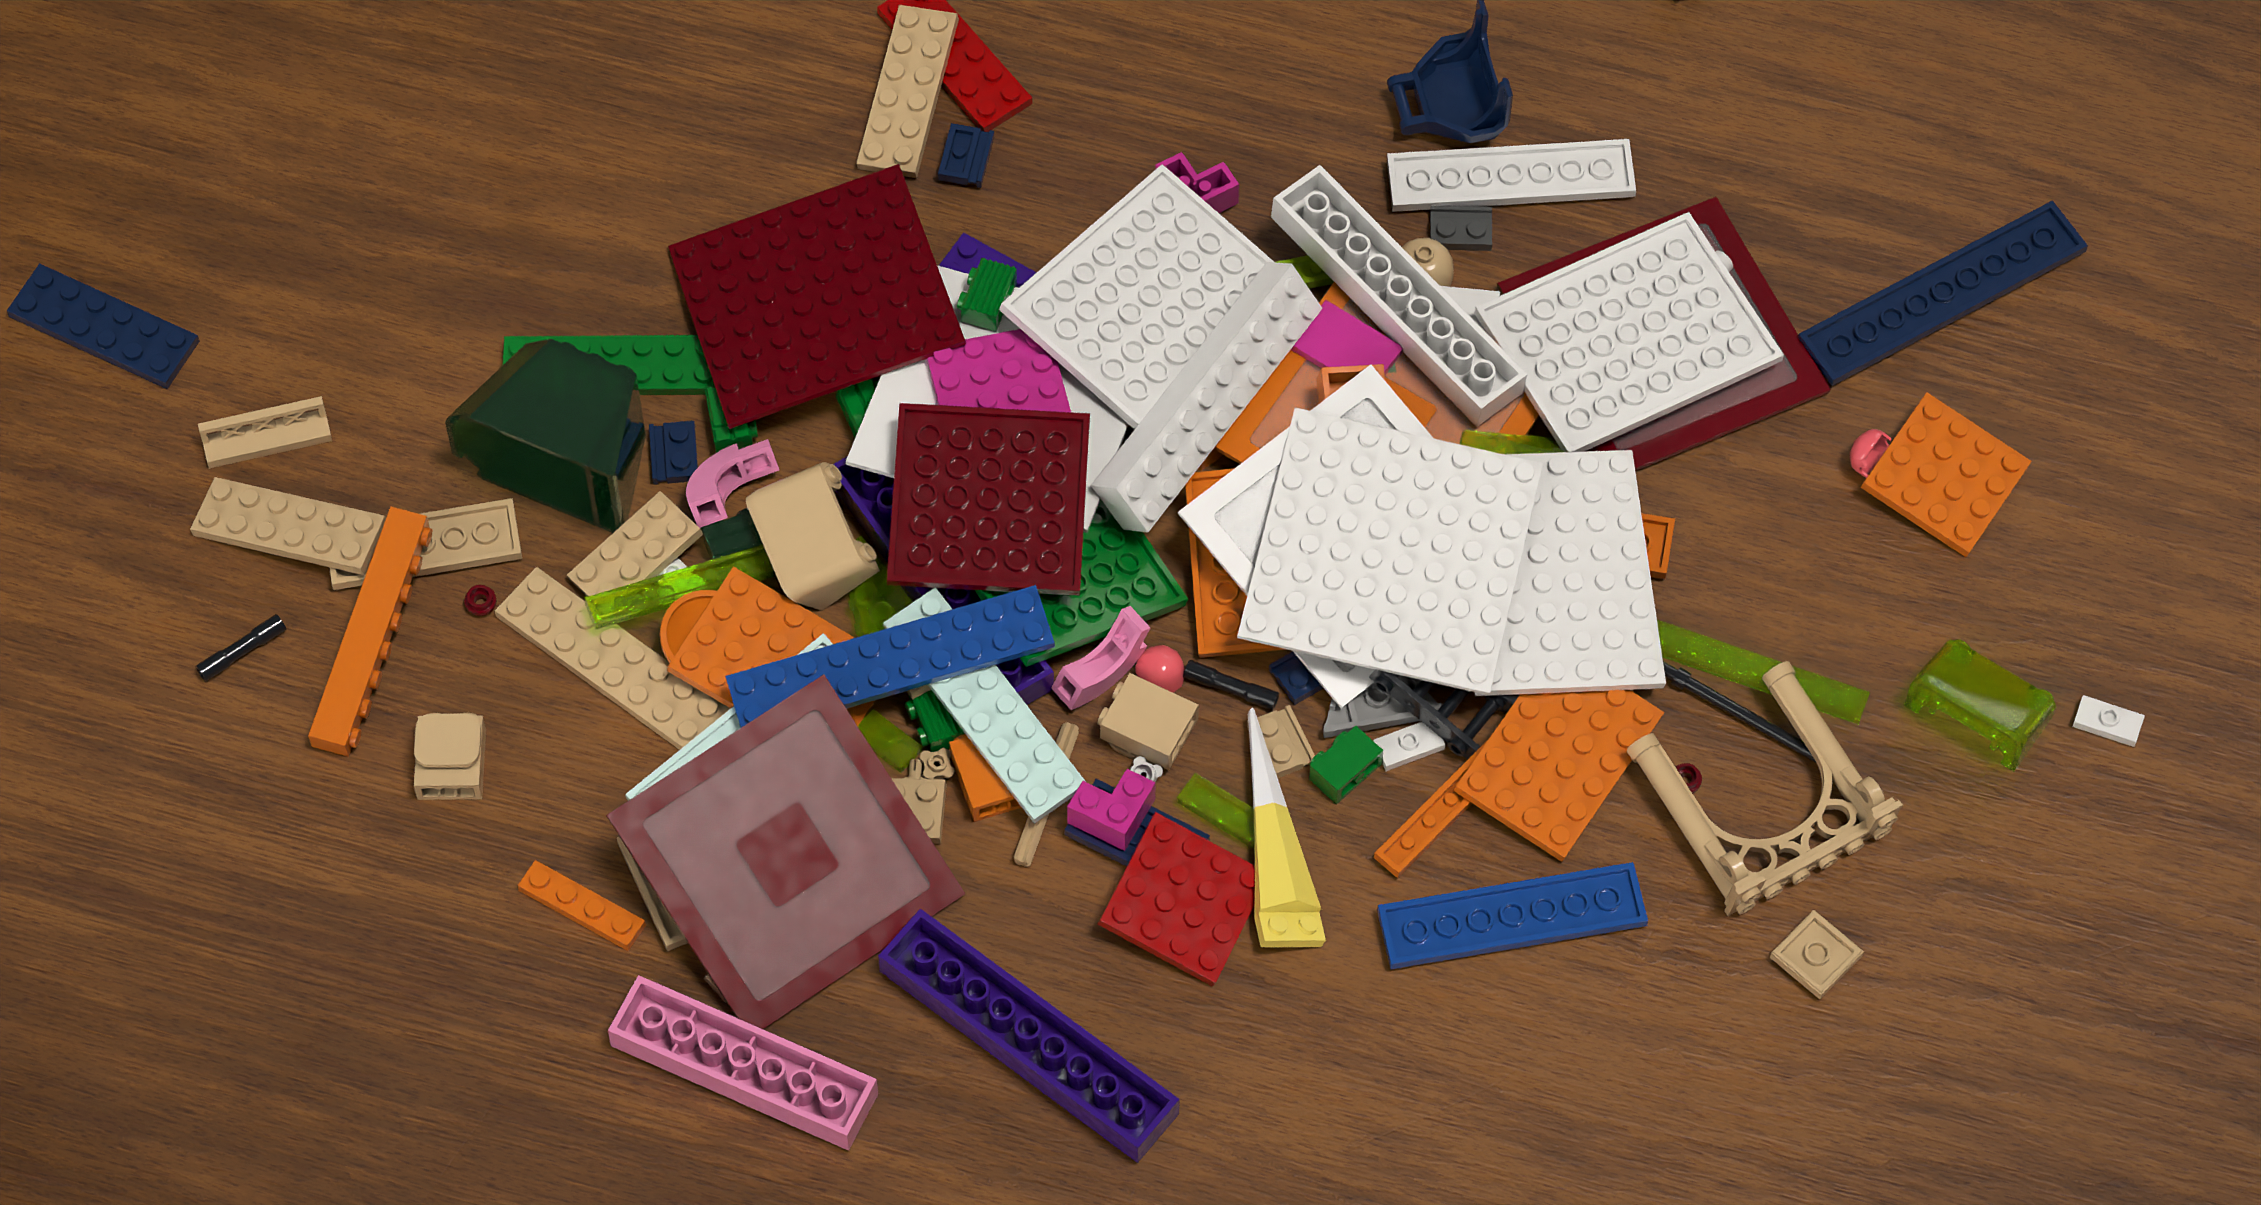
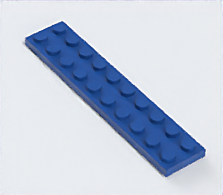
M1034 585L725 677L740 727H743L823 674L847 709L1054 648L1055 642L1037 587Z

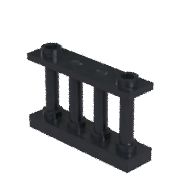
M1374 670L1369 676L1379 691L1391 695L1447 742L1449 749L1454 754L1463 756L1467 760L1480 747L1472 739L1496 710H1501L1506 714L1520 695L1484 696L1486 703L1466 728L1461 731L1448 718L1470 691L1456 688L1437 711L1423 699L1435 683L1421 680L1412 690L1398 678L1400 675Z

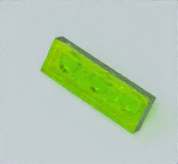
M1194 773L1177 796V803L1254 849L1253 807Z

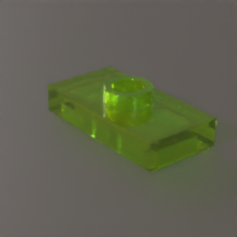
M874 709L858 725L873 751L901 773L908 767L909 761L915 759L922 752V745Z

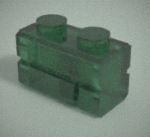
M748 508L742 509L732 518L701 528L705 547L716 571L767 553Z

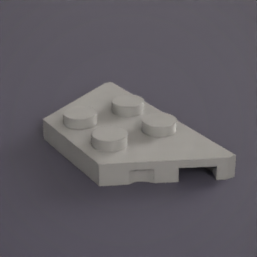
M1402 675L1398 677L1412 690L1421 681ZM1373 683L1342 709L1333 699L1331 700L1330 710L1323 728L1324 738L1338 736L1343 731L1349 732L1355 726H1358L1362 731L1420 720L1391 695L1379 691ZM1428 692L1423 697L1437 711L1443 705L1441 702L1438 704Z

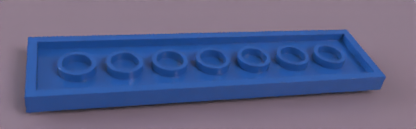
M1633 862L1381 904L1377 908L1390 969L1645 927L1648 924Z

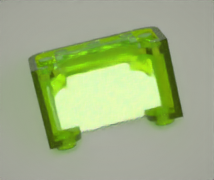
M1960 639L1947 640L1911 682L1904 706L1917 714L1922 707L1926 706L1929 707L1928 712L1933 715L1939 709L1991 741L1989 748L1995 751L1998 747L2004 755L2001 764L2014 772L2054 716L2056 710L2054 697L2050 692L2038 689L1972 650L1966 642Z

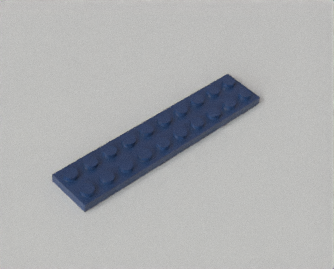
M2052 200L1799 333L1798 338L1808 350L1818 369L1830 385L1833 386L2085 253L2088 245Z

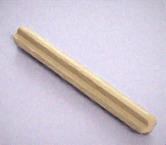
M1065 722L1062 724L1056 744L1069 759L1079 734V728L1075 724ZM1049 814L1035 824L1028 816L1014 854V862L1017 865L1024 867L1031 865Z

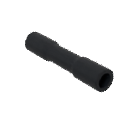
M277 614L273 615L238 641L197 664L195 667L199 675L205 682L210 680L248 652L260 645H264L287 630L286 626Z
M1193 660L1188 661L1183 675L1186 679L1237 695L1248 702L1272 711L1277 704L1280 694L1255 683H1247L1223 674L1212 667Z

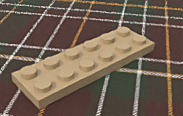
M899 5L856 163L858 169L877 172L899 164L903 176L917 178L959 21L957 13Z
M214 477L190 530L193 536L364 575L372 559L386 517L380 514Z
M513 498L420 513L427 516L429 527L432 528L433 532L429 546H423L420 555L423 558L420 572L418 575L413 574V577L522 559ZM329 567L333 590L362 586L367 570L364 575Z

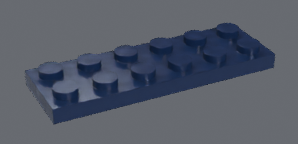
M40 263L7 309V314L10 318L166 389L169 388L200 342L197 334Z

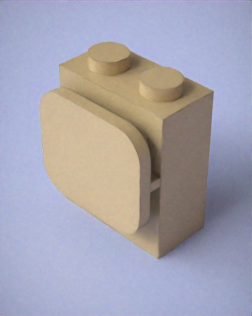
M1129 673L1124 683L1120 681L1117 684L1112 696L1114 701L1110 708L1105 707L1099 716L1097 724L1100 725V739L1109 742L1111 748L1116 752L1133 760L1136 757L1142 756L1148 763L1158 764L1170 770L1198 720L1199 704Z
M430 713L418 716L414 745V788L417 800L482 799L486 727L483 715L477 716L474 713Z

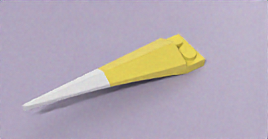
M1251 708L1247 715L1254 809V920L1260 947H1322L1326 938L1319 913L1321 906L1255 710Z

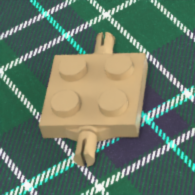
M911 759L909 761L908 777L891 779L931 841L935 844H941L947 788L945 779L922 778L923 763L919 759H916V763L914 759Z

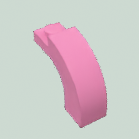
M768 439L742 449L738 448L737 443L726 447L705 460L693 472L687 483L686 497L699 528L728 518L725 501L737 487L751 480L779 471L778 463Z
M1131 606L1121 609L1104 640L1085 657L1063 666L1051 689L1070 710L1094 700L1118 682L1137 662L1147 647L1143 641L1150 627Z

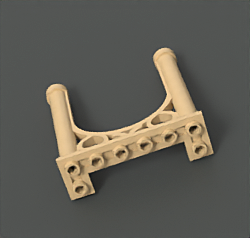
M1789 661L1782 662L1771 668L1763 675L1762 680L1814 757L1822 778L1821 796L1816 809L1795 829L1783 835L1767 839H1747L1729 834L1717 827L1708 818L1653 733L1638 739L1626 750L1634 763L1638 762L1725 897L1724 904L1726 905L1725 913L1727 916L1735 912L1743 914L1756 905L1755 901L1764 896L1767 900L1775 897L1782 892V886L1790 882L1796 885L1810 876V871L1817 867H1820L1821 870L1828 868L1838 860L1837 856L1845 852L1848 855L1857 852L1865 845L1864 842L1872 837L1875 840L1883 838L1892 831L1891 826L1898 820L1897 815L1903 806L1900 800L1895 802L1893 797L1885 801L1881 788L1872 777L1868 776L1862 779L1796 679V671ZM1832 780L1845 800L1830 799ZM1833 809L1843 811L1848 818V823L1838 829H1830L1823 823L1822 815L1824 811ZM1857 817L1860 823L1854 826ZM1815 825L1816 831L1820 836L1829 840L1810 849L1809 838L1815 832L1812 828ZM1721 844L1738 849L1740 852L1739 854L1734 851L1727 853ZM1774 849H1777L1778 854L1782 852L1791 853L1796 858L1775 869L1778 857ZM1748 851L1759 852L1768 858L1769 866L1759 872H1751L1745 867L1743 859Z

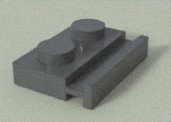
M1431 206L1430 238L1440 242L1448 250L1491 251L1492 207Z

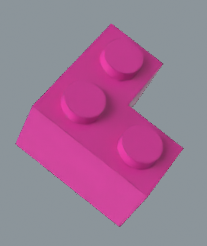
M1180 152L1155 165L1156 170L1163 164L1218 213L1239 203V183L1224 162L1197 174L1184 154Z
M1126 769L1112 794L1082 781L1067 806V823L1125 851L1155 801L1156 782L1129 769Z

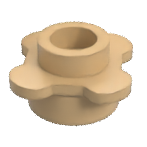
M942 748L937 752L925 750L920 754L919 759L923 763V777L925 779H944L953 776L954 768L950 765L949 759L951 754L948 749ZM938 762L940 766L936 767L934 763Z

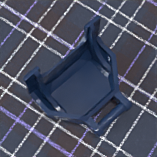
M1477 0L1473 24L1468 31L1441 37L1417 63L1412 72L1388 78L1387 86L1394 95L1401 119L1399 126L1403 135L1427 132L1468 143L1495 139L1508 126L1511 117L1513 93L1508 78H1502V81L1498 83L1490 58L1487 38L1489 15L1484 0ZM1414 90L1420 113L1419 116H1412L1405 91Z

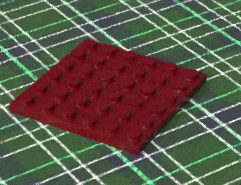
M899 403L887 585L1013 592L1036 585L1039 594L1080 596L1090 413Z

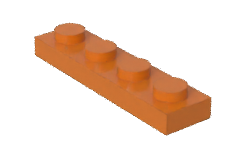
M537 860L533 862L517 885L520 892L627 951L630 950L646 927L644 919Z

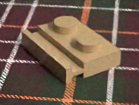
M1290 705L1285 706V709L1278 712L1275 710L1257 717L1277 778L1303 769V766L1310 764L1315 754Z

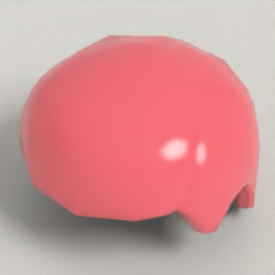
M1871 429L1861 434L1854 441L1850 451L1852 468L1867 478L1889 447L1887 440L1891 441V438L1878 429Z
M1165 645L1152 646L1146 649L1136 662L1135 670L1138 677L1173 693L1182 687L1185 668L1183 660L1176 650Z

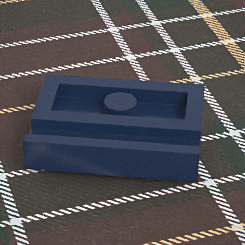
M951 123L938 171V180L968 185V183L976 184L977 187L981 188L994 141V131L984 132L981 131V128Z
M695 422L663 423L662 426L649 424L653 485L666 481L667 484L688 482L693 472L698 468Z
M1294 652L1269 665L1270 673H1273L1276 677L1278 684L1293 705L1324 689Z

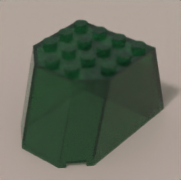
M553 339L526 343L446 419L445 425L452 454L458 459L465 456L479 468L477 475L483 480L612 533L629 519L646 438L637 374L631 368L607 362L603 357L595 353L587 354L568 342L560 343Z

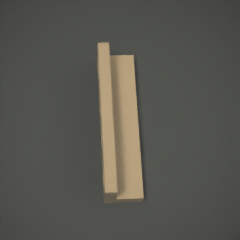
M322 396L198 424L209 469L332 441ZM318 409L316 411L304 413L305 411ZM215 431H221V432L213 433V434H209V435L207 434V433H211V432H215Z

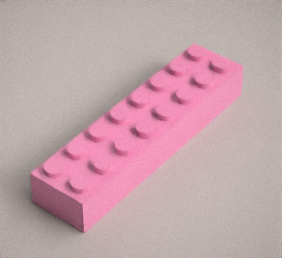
M639 975L608 1029L612 1047L848 1151L878 1096L877 1079Z

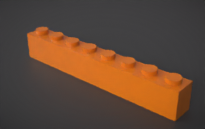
M390 506L308 735L311 746L314 748L349 757L352 747L356 748L361 738V729L359 727L362 718L367 719L371 710L372 701L369 698L372 690H377L382 678V671H379L383 660L387 661L390 657L392 650L391 636L393 631L398 632L401 626L402 614H400L402 605L403 603L407 604L412 594V585L410 583L413 574H419L423 560L420 557L423 546L428 547L432 538L433 530L429 527L428 519L425 515Z

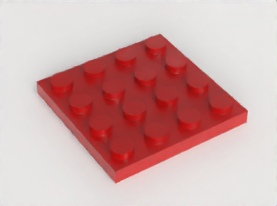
M1155 812L1097 924L1213 987L1255 905V865Z

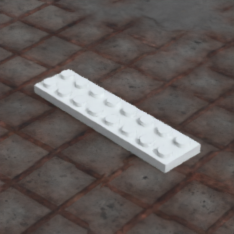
M1629 139L1387 153L1392 212L1429 210L1431 206H1494L1635 197L1636 195Z

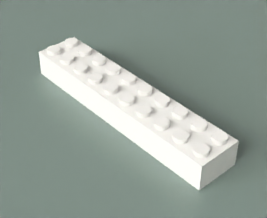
M1321 165L1274 197L1271 218L1391 340L1403 347V352L1476 427L1523 393L1528 374Z
M1266 262L1091 484L1097 495L1124 530L1149 532L1323 309L1292 264Z

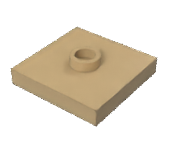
M1813 910L1771 953L1770 958L1817 998L1821 999L1863 956L1864 951Z

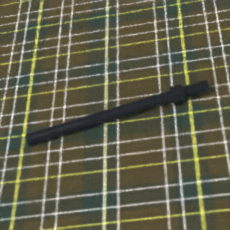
M1663 661L1665 677L1672 680V685L1681 690H1684V688L1688 689L1816 763L1801 739L1692 678V673L1681 667L1678 670Z

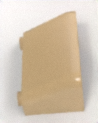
M826 462L819 463L762 487L746 498L747 508L784 593L792 601L818 610H824L880 571L875 561L876 553L869 544H863L853 538L834 492L841 488L840 480H842V475L835 465Z

